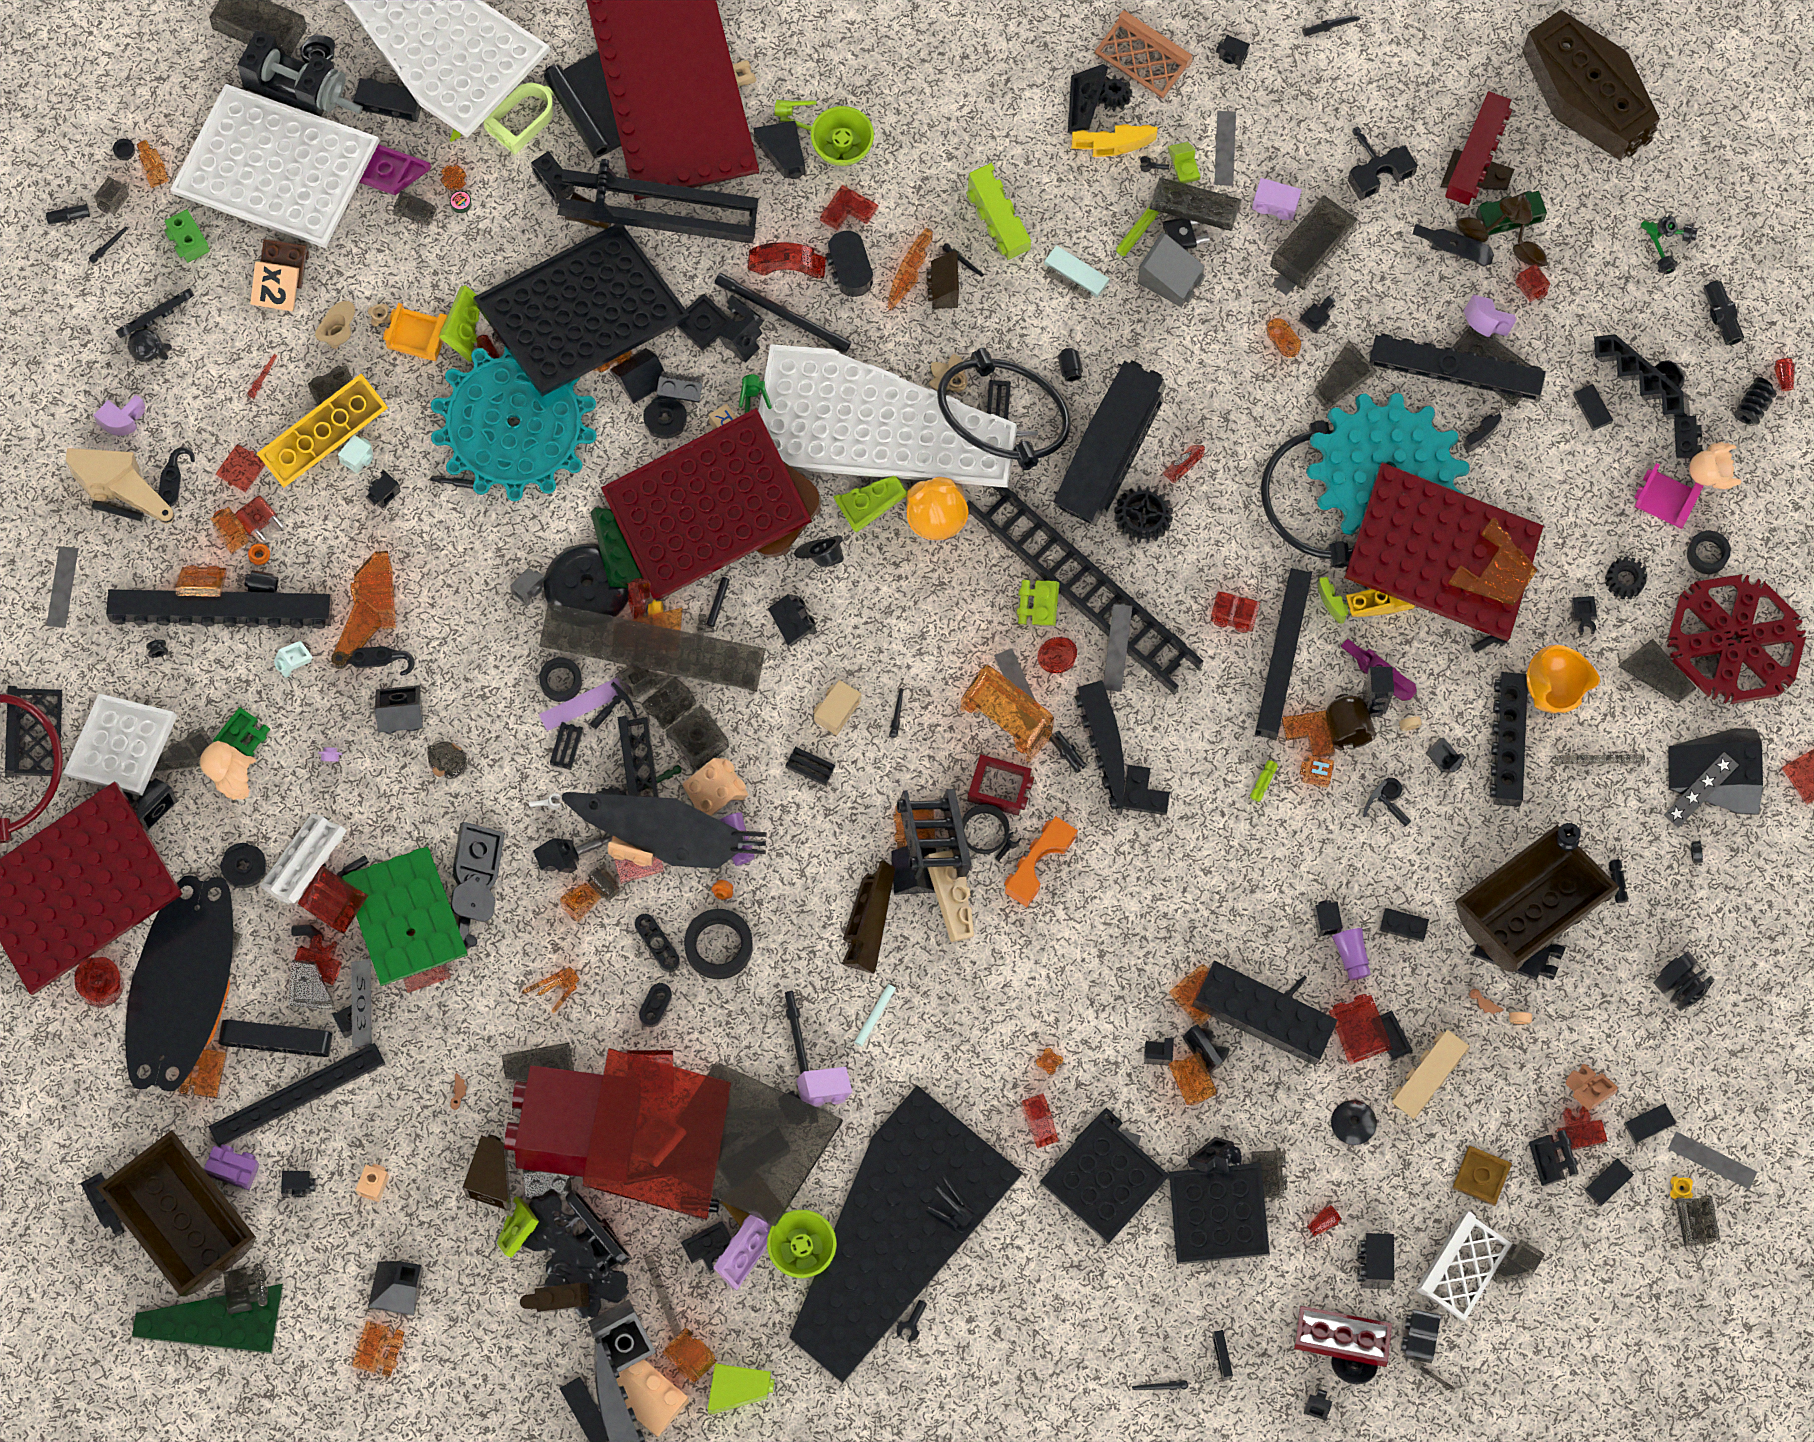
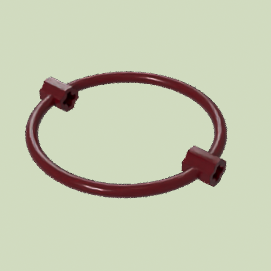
M0 694V703L13 704L27 710L44 726L52 744L54 765L50 784L34 809L13 823H10L9 818H0V844L12 841V832L30 824L47 808L59 786L63 767L61 742L50 719L31 702L8 694Z

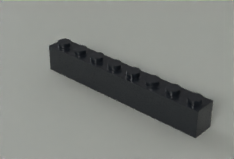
M1388 334L1375 335L1370 355V365L1540 402L1546 377V371L1542 370L1541 367L1533 365L1525 367L1515 361L1501 362L1500 359L1492 356L1487 358L1478 357V354L1473 352L1459 353L1456 349L1450 347L1440 349L1431 343H1423L1421 345L1407 338L1402 340L1393 339L1394 337ZM1453 352L1459 356L1460 368L1455 374L1446 375L1440 371L1438 362L1443 353Z

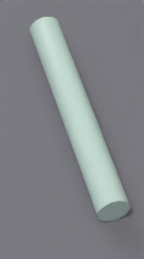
M888 984L854 1041L855 1044L863 1046L896 989L892 985Z

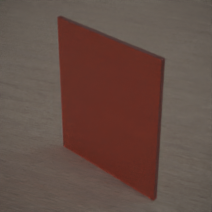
M609 1048L581 1186L707 1220L731 1082Z

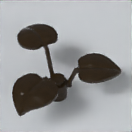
M1524 193L1503 198L1499 206L1504 214L1490 227L1485 228L1481 220L1471 217L1460 218L1455 222L1464 236L1483 243L1489 238L1487 232L1493 230L1508 216L1512 222L1521 223L1518 244L1513 246L1515 256L1520 261L1531 266L1544 267L1549 264L1545 252L1539 245L1530 241L1523 242L1522 240L1525 224H1529L1533 218L1532 205Z

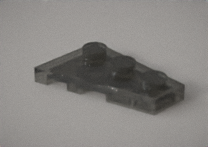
M1348 340L1314 390L1313 396L1327 411L1373 377L1377 370Z
M569 1042L501 1055L505 1078L510 1080L527 1082L530 1065L574 1071Z

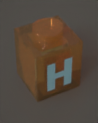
M1308 755L1306 762L1302 761L1299 774L1303 775L1302 783L1328 788L1334 760Z

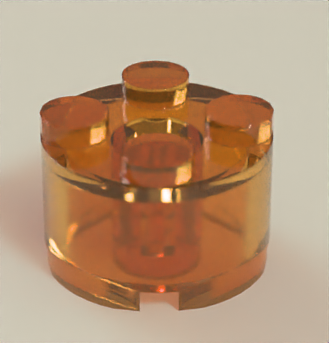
M684 1328L665 1347L662 1354L667 1360L673 1361L678 1366L676 1370L685 1379L688 1378L692 1383H695L717 1360L711 1350L700 1339H693L691 1337L694 1333Z

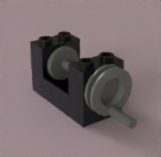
M256 30L237 63L243 88L271 100L320 117L324 110L331 112L336 105L358 114L362 111L363 107L341 97L346 75L334 69L332 61L313 54L309 63H304L279 52L276 38Z

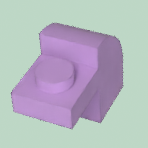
M1473 294L1464 309L1469 325L1487 337H1490L1492 333L1507 336L1516 322L1515 315L1497 311L1493 300Z
M135 395L122 410L107 400L93 416L96 423L108 433L123 436L137 429L134 420L139 419L143 415L146 407L143 400Z

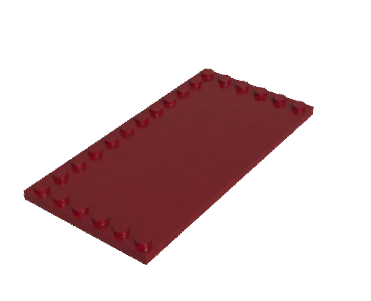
M586 0L629 179L695 188L759 173L717 1ZM633 195L635 201H637V200H642V199H646V198H651V197H644V196Z

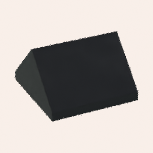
M645 348L610 369V372L631 402L635 404L658 389L660 372L664 371L657 355Z
M908 846L891 851L892 866L895 868L893 879L894 895L935 893L928 867L923 868L919 879H914L913 870L909 868L910 855ZM920 848L922 858L928 854L936 853V848Z

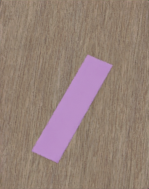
M612 679L539 714L546 730L549 731L560 726L561 722L566 723L612 701V698L615 695L618 696V694L611 687V684L614 682L622 689L618 679Z

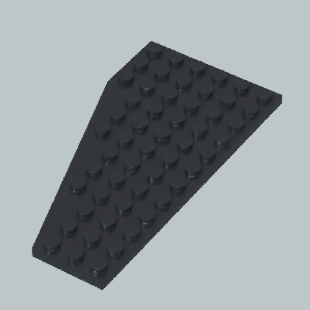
M917 1085L872 1136L834 1228L836 1251L833 1260L823 1272L814 1276L789 1339L843 1384L1018 1181L1023 1172ZM942 1174L948 1177L966 1204L973 1209L971 1212L975 1216L963 1229L959 1225L954 1228L950 1223L926 1209L929 1206L953 1219L950 1214L954 1209L935 1190L936 1186L945 1192L957 1205L960 1204L943 1180Z

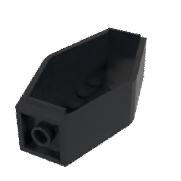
M1133 360L1130 363L1124 361L1122 365L1118 364L1119 371L1090 421L1058 492L1054 491L1055 499L1053 503L1056 508L1093 526L1097 525L1101 516L1106 517L1164 402L1163 392L1166 384L1162 375L1154 370H1150V372L1145 371L1141 364Z

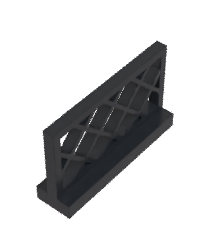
M7 686L8 695L20 698L21 695H31L36 700L33 703L35 706L40 704L47 711L45 713L47 717L51 714L57 720V724L54 727L57 729L61 742L62 690L19 689L17 686ZM47 696H58L57 703L51 709L42 701ZM7 703L5 778H14V775L52 776L53 770H46L40 765L48 757L54 761L53 749L49 751L41 744L48 737V733L39 740L30 733L38 724L45 730L44 726L27 710L23 709L24 712L21 713V707ZM26 714L36 721L28 729L20 723V720ZM26 735L35 742L27 750L20 745V740ZM37 746L46 753L38 761L29 754ZM19 749L23 752L21 756H19ZM26 756L34 763L29 769H19V762Z

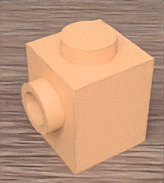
M365 1164L355 1189L357 1195L380 1202L389 1179V1175L385 1171L386 1168L377 1164L372 1166Z

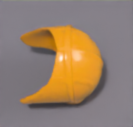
M935 477L932 480L920 481L907 490L908 493L905 497L907 520L911 529L919 536L930 540H945L957 534L966 524L968 506L962 484L954 483L953 480L946 477Z
M1556 644L1542 648L1533 656L1527 669V686L1533 698L1534 707L1552 714L1557 712L1566 713L1579 707L1582 704V697L1586 692L1596 688L1600 683V676L1592 664L1581 653L1563 645Z

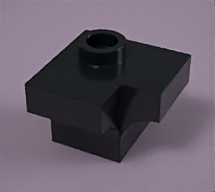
M749 316L742 321L730 319L716 333L724 347L736 354L745 363L760 349L756 340L762 335V331L756 321Z
M552 838L533 850L542 871L553 872L558 870V872L572 873L578 869L576 862L580 859L572 840Z

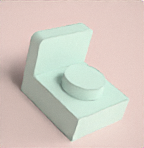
M298 641L279 649L274 663L276 669L287 678L293 669L310 663L313 657L303 643Z

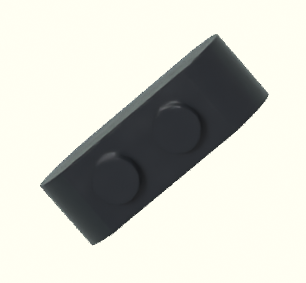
M846 230L836 233L829 240L828 253L825 254L827 265H832L834 271L831 272L834 285L838 284L840 292L847 296H862L871 289L873 284V272L862 238L853 231Z

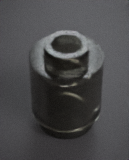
M597 867L588 875V884L602 899L605 898L609 901L621 890L618 886L619 883L604 867L600 869Z

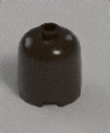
M1341 694L1328 705L1326 720L1335 749L1345 750L1344 746L1353 745V748H1359L1373 741L1372 736L1377 734L1363 699L1357 696Z

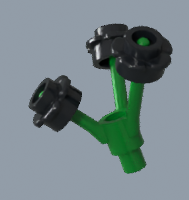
M1664 216L1659 220L1658 224L1646 220L1641 223V228L1650 234L1661 257L1657 262L1658 272L1665 275L1674 272L1678 262L1674 260L1673 256H1665L1658 239L1662 235L1671 237L1674 234L1683 235L1682 241L1690 244L1691 240H1696L1697 228H1694V223L1691 225L1685 224L1684 230L1678 229V224L1673 216Z

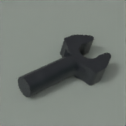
M1489 635L1471 645V649L1476 653L1493 643L1504 646L1507 644V641Z
M919 1300L909 1320L898 1323V1338L902 1335L904 1329L911 1330L908 1343L918 1338L920 1331L917 1330L916 1325L927 1306L926 1302Z

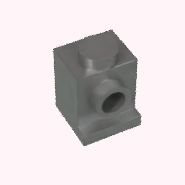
M528 567L510 585L511 593L528 607L530 605V598H535L541 592L542 582L545 578L537 570L533 572Z

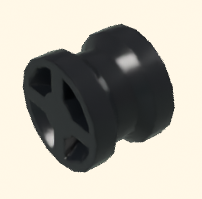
M1565 823L1560 826L1557 844L1562 850L1572 851L1578 847L1581 837L1579 827L1573 823Z

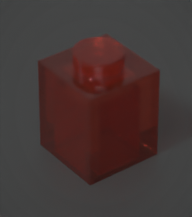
M1537 264L1519 273L1515 282L1529 302L1535 299L1539 301L1547 296L1551 284Z

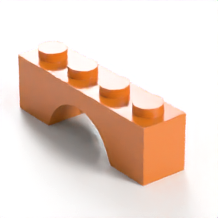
M1057 816L1052 821L1048 820L1041 830L1043 832L1042 836L1039 839L1035 838L1029 847L1031 851L1028 856L1023 855L1016 866L1018 867L1014 875L1011 873L1004 882V885H1006L1005 894L1025 907L1030 905L1040 890L1041 883L1037 879L1034 870L1036 863L1047 854H1065L1077 837L1078 830Z

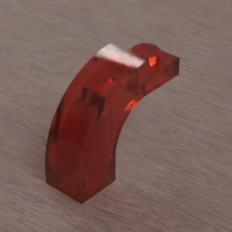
M789 242L767 243L749 250L747 269L763 276L778 270H794L821 279L825 277L826 257L814 253L813 247Z

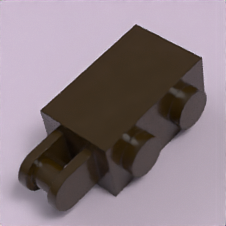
M588 1283L535 1288V1294L521 1297L520 1305L524 1309H537V1312L544 1313L590 1307Z

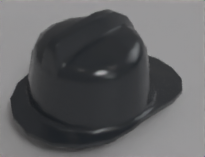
M836 535L826 539L807 542L794 551V556L800 559L811 558L820 567L836 565L844 560L840 546L843 537Z

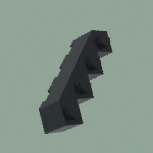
M1616 334L1594 336L1595 358L1600 362L1617 361V377L1623 381L1639 380L1640 396L1645 400L1662 399L1663 416L1667 419L1690 416L1689 395Z

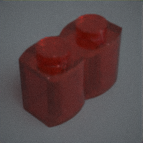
M1218 591L1210 621L1222 628L1232 626L1241 633L1253 632L1260 602Z

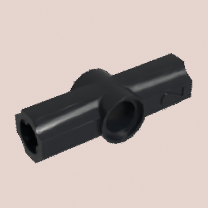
M1716 280L1705 285L1703 290L1710 305L1711 319L1715 325H1718L1725 344L1731 346L1743 341L1745 337L1737 320L1736 306L1733 301H1729L1722 281Z

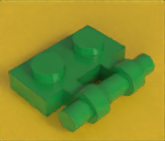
M239 707L212 743L216 741L227 743L242 754L252 757L255 754L253 751L260 743L267 739L266 735L271 729L264 724L259 730L254 728L258 723V719ZM250 734L253 738L245 746L242 742Z

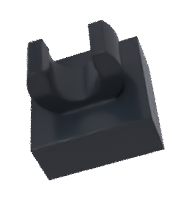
M1318 1389L1316 1396L1310 1394L1303 1414L1326 1421L1333 1402L1326 1399L1327 1391Z

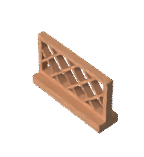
M1125 10L1121 12L1118 21L1094 51L1097 56L1162 99L1167 95L1184 70L1193 62L1192 54ZM1119 27L1128 32V38L1116 40L1115 33ZM1132 41H1143L1145 49L1133 51ZM1129 42L1131 51L1118 54L1117 44ZM1115 45L1116 54L1107 56L1102 50L1105 46ZM1158 51L1162 54L1163 60L1150 62L1149 52ZM1146 53L1148 63L1136 65L1134 55ZM1132 56V66L1124 67L1120 64L1119 58ZM1176 63L1181 66L1177 72L1167 74L1166 64ZM1164 65L1165 74L1153 76L1151 66ZM1149 67L1150 77L1141 78L1137 75L1136 69ZM1166 78L1167 85L1163 91L1154 86V80Z

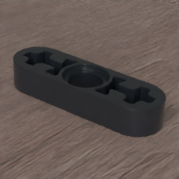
M649 914L639 915L635 919L637 933L663 971L668 973L676 971L680 965L679 955L654 918ZM642 920L645 922L650 921L649 928L652 933L649 936L646 928H640ZM654 938H661L664 944L661 948L655 949L651 946V941ZM667 948H669V950L666 951L668 957L670 959L675 958L673 960V966H670V964H664L666 960L664 955L661 953H663Z

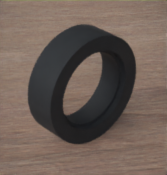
M726 909L707 910L696 916L689 924L684 938L685 954L691 967L704 977L717 980L733 977L740 973L750 961L753 951L751 930L746 921L733 911ZM722 924L731 927L737 932L741 940V947L734 959L724 964H713L707 962L699 955L696 948L697 939L700 933L709 926Z

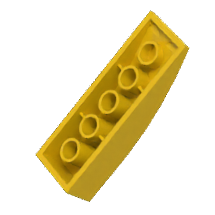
M361 373L261 449L257 455L283 488H285L389 407Z

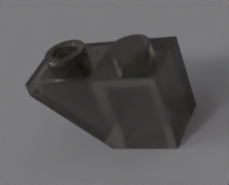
M1522 1239L1517 1245L1513 1243L1506 1254L1510 1257L1507 1263H1501L1495 1272V1275L1498 1276L1495 1283L1501 1285L1531 1278L1545 1253Z

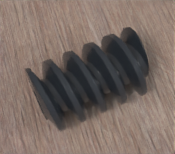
M1756 377L1749 390H1747L1745 397H1743L1738 405L1737 410H1735L1734 417L1745 424L1759 425L1760 418L1764 417V412L1769 408L1768 405L1773 402L1772 398H1775L1777 395L1773 385L1763 377Z

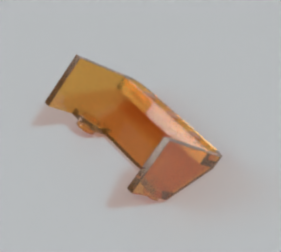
M987 664L979 670L961 698V711L964 712L966 710L969 713L981 711L1014 737V747L1020 753L1027 754L1026 761L1028 763L1033 760L1052 735L1053 715Z

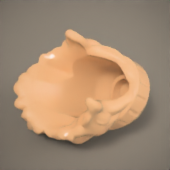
M1718 442L1711 444L1707 451H1701L1696 454L1689 464V472L1692 479L1698 484L1712 485V487L1718 489H1731L1733 486L1740 485V479L1732 478L1734 475V460L1731 459L1732 454L1729 452L1731 449H1736V446Z
M220 741L211 743L205 748L200 757L202 772L214 781L216 789L225 794L227 798L236 800L245 799L249 796L247 768L250 764L256 762V759L240 753L236 748Z

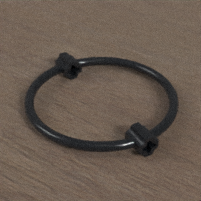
M979 348L972 352L971 359L954 365L941 378L938 385L937 399L941 413L950 427L960 437L982 451L1002 458L1017 460L1023 470H1030L1037 466L1038 458L1056 452L1069 436L1071 418L1067 405L1058 391L1032 370L1010 361L992 358L986 348ZM974 367L981 377L993 373L995 368L1018 373L1035 382L1054 400L1062 418L1060 435L1052 444L1039 450H1034L1029 441H1022L1015 445L1013 450L988 444L968 432L951 413L946 399L948 383L959 372Z
M1318 420L1310 423L1309 432L1289 439L1273 453L1263 472L1261 500L1270 524L1283 540L1305 554L1330 559L1331 567L1338 569L1348 566L1353 548L1349 549L1348 543L1344 541H1336L1329 544V550H1322L1299 541L1279 522L1270 500L1271 476L1281 457L1294 446L1309 441L1314 433L1331 434L1333 430H1329L1328 422Z

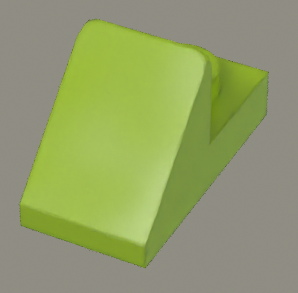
M1189 142L1168 146L1179 184L1200 180L1201 176L1195 161V148Z

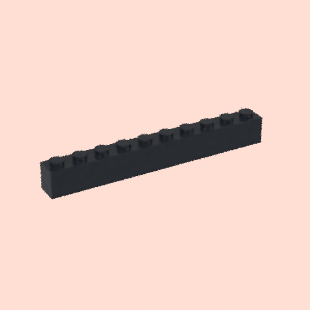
M108 589L106 615L109 622L117 625H123L125 622L147 625L148 622L162 626L170 625V623H179L182 626H191L192 623H199L207 627L214 626V624H223L226 627L245 624L247 627L252 628L259 625H267L271 628L290 625L292 628L312 626L316 629H323L325 626H331L333 601L331 594Z

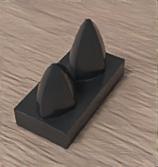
M1197 1024L1191 1027L1182 1038L1206 1075H1208L1225 1061L1229 1054V1048L1212 1046L1210 1042L1213 1039L1214 1031L1200 1028Z

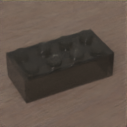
M219 0L209 16L213 30L247 45L256 30L275 37L279 52L290 57L307 29L304 15L269 0Z
M1323 195L1272 255L1270 267L1305 291L1354 233L1358 219Z

